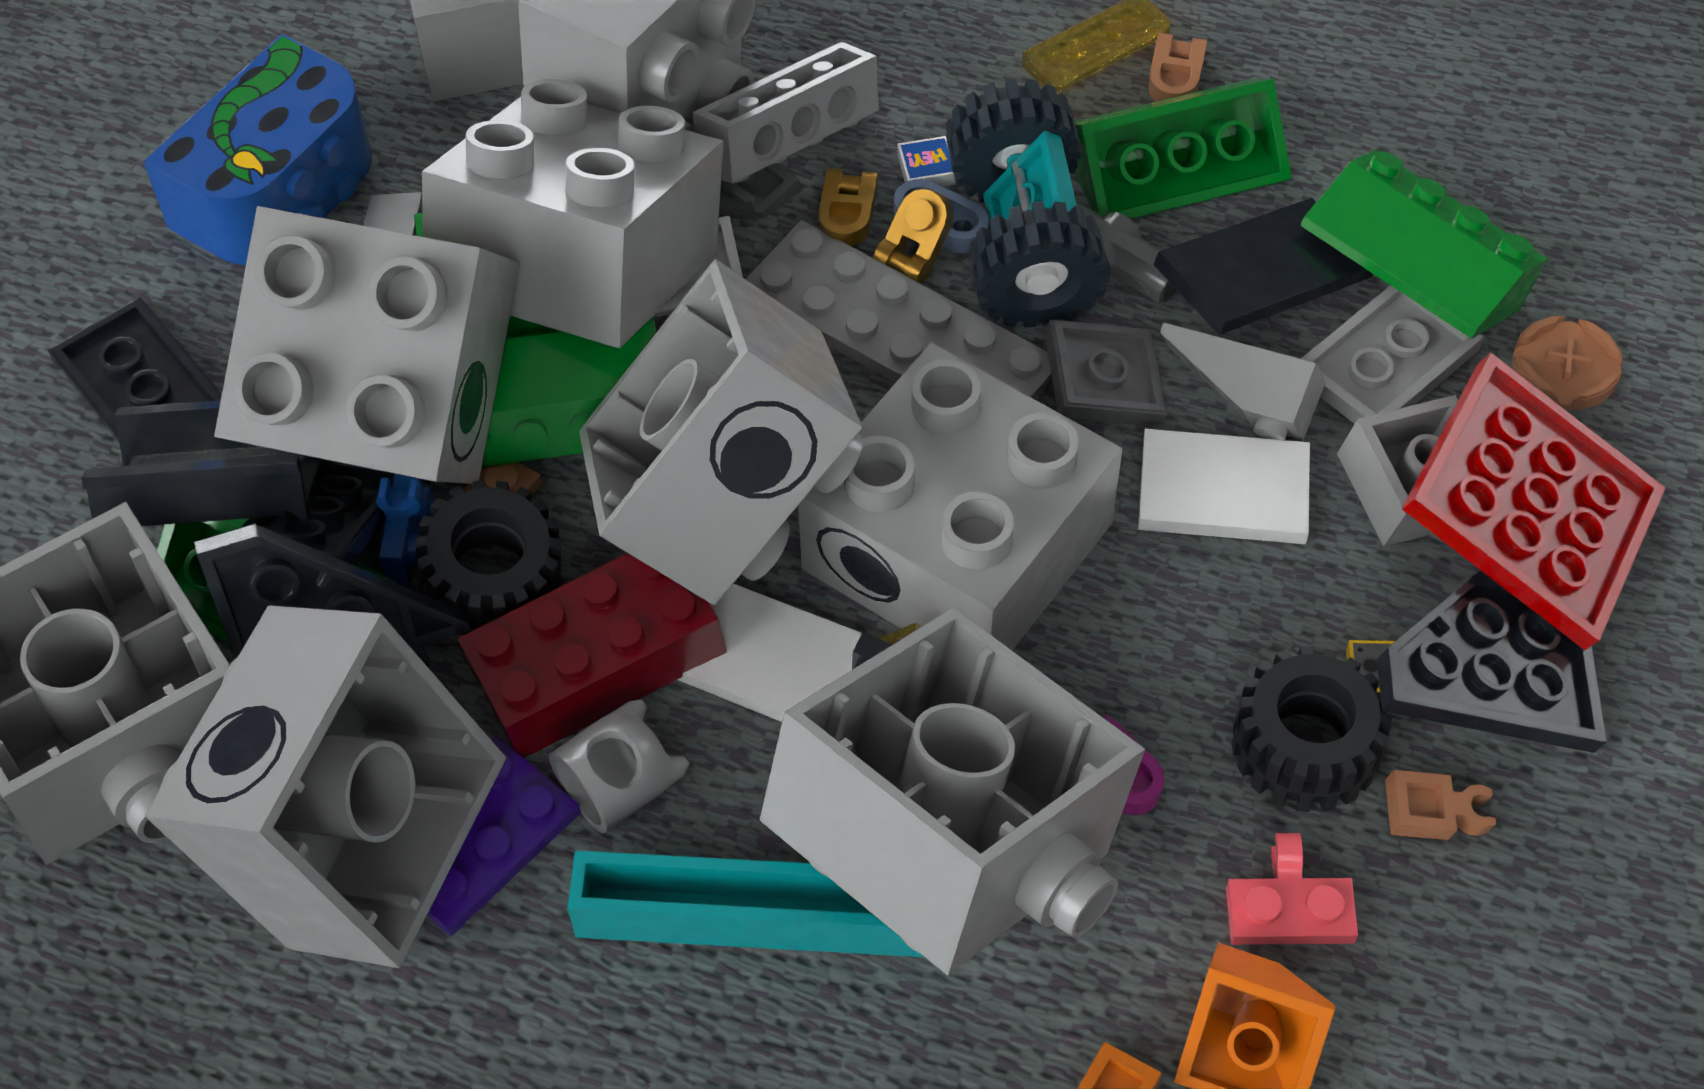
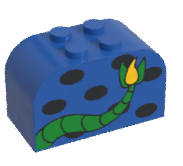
M281 34L149 155L143 163L168 229L225 261L246 265L257 206L325 218L341 201H346L352 197L357 185L365 178L370 169L372 152L354 81L348 70L338 62Z

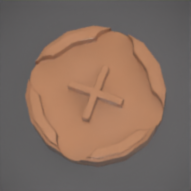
M1551 316L1533 322L1519 336L1512 356L1514 371L1565 410H1584L1602 404L1615 392L1622 373L1621 364L1623 360L1621 350L1610 334L1586 320L1579 319L1578 323L1564 321L1565 316Z

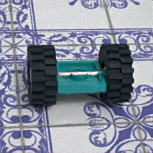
M1006 79V87L996 89L993 82L983 86L985 94L978 96L973 91L965 97L966 107L957 104L951 111L953 120L948 119L946 123V140L955 182L958 187L963 186L964 193L969 197L978 193L979 202L985 203L986 212L989 216L990 229L981 227L976 233L977 242H971L969 249L971 255L969 258L979 306L982 311L987 310L988 317L994 321L1003 317L1004 325L1014 327L1018 321H1022L1025 328L1036 327V323L1046 321V325H1048L1050 320H1057V318L1063 316L1070 321L1079 317L1077 309L1080 307L1089 311L1095 306L1094 296L1102 298L1107 291L1105 283L1110 282L1109 267L1100 228L1097 227L1096 220L1092 215L1085 217L1084 209L1077 206L1069 174L1075 173L1078 168L1076 159H1081L1080 143L1072 109L1066 96L1063 93L1057 95L1056 87L1048 83L1040 90L1038 80L1027 79L1025 86H1018L1017 79Z

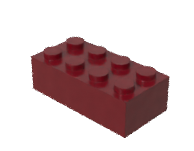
M629 553L457 638L470 669L510 744L523 758L598 721L625 703L638 700L683 677V673L727 653L719 619L709 602Z

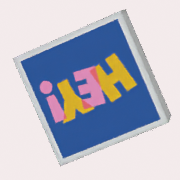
M946 136L897 144V156L905 182L914 179H925L942 187L957 185L952 171Z

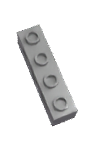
M839 42L694 111V132L723 140L721 180L731 184L745 181L751 174L771 164L783 162L787 156L807 146L816 145L822 142L823 138L843 128L854 126L859 120L879 111L877 56L844 42Z

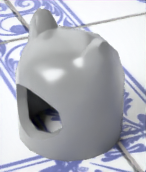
M643 700L625 703L549 754L550 764L563 790L580 805L581 814L601 833L608 832L682 778L690 765V762L684 756H670L666 754L656 734L643 722V717L648 708Z

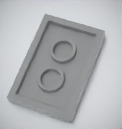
M1390 285L1301 359L1315 362L1326 381L1320 398L1355 424L1359 418L1416 405L1476 354L1481 348L1484 337L1479 334L1472 339Z

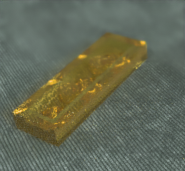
M1124 0L1024 51L1022 67L1035 80H1038L1042 87L1048 83L1056 87V91L1059 92L1156 42L1159 32L1169 34L1170 20L1150 0Z

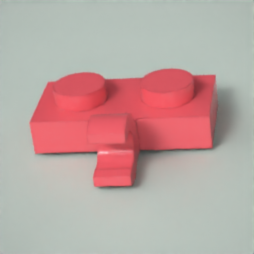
M1300 833L1275 834L1276 846H1271L1274 878L1228 879L1226 895L1231 945L1355 944L1358 938L1352 878H1302L1303 847Z

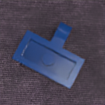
M395 473L392 487L389 478H381L376 500L378 507L383 510L386 517L379 560L385 577L404 587H410L414 567H417L416 537L420 536L419 524L424 515L431 517L430 506L434 503V494L432 487H425L423 479Z

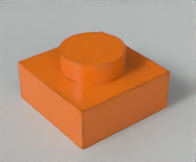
M1104 1042L1077 1089H1156L1162 1073Z

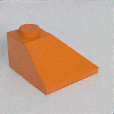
M1218 942L1173 1083L1191 1089H1310L1336 1005L1280 963Z

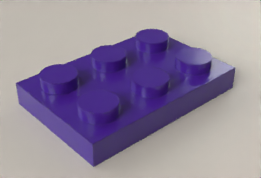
M496 735L491 741L505 755L506 760L427 914L431 920L450 936L455 934L581 813L580 805Z

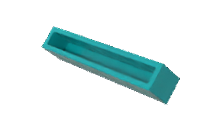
M575 850L567 906L575 938L924 957L910 948L898 934L829 877L818 872L810 863Z

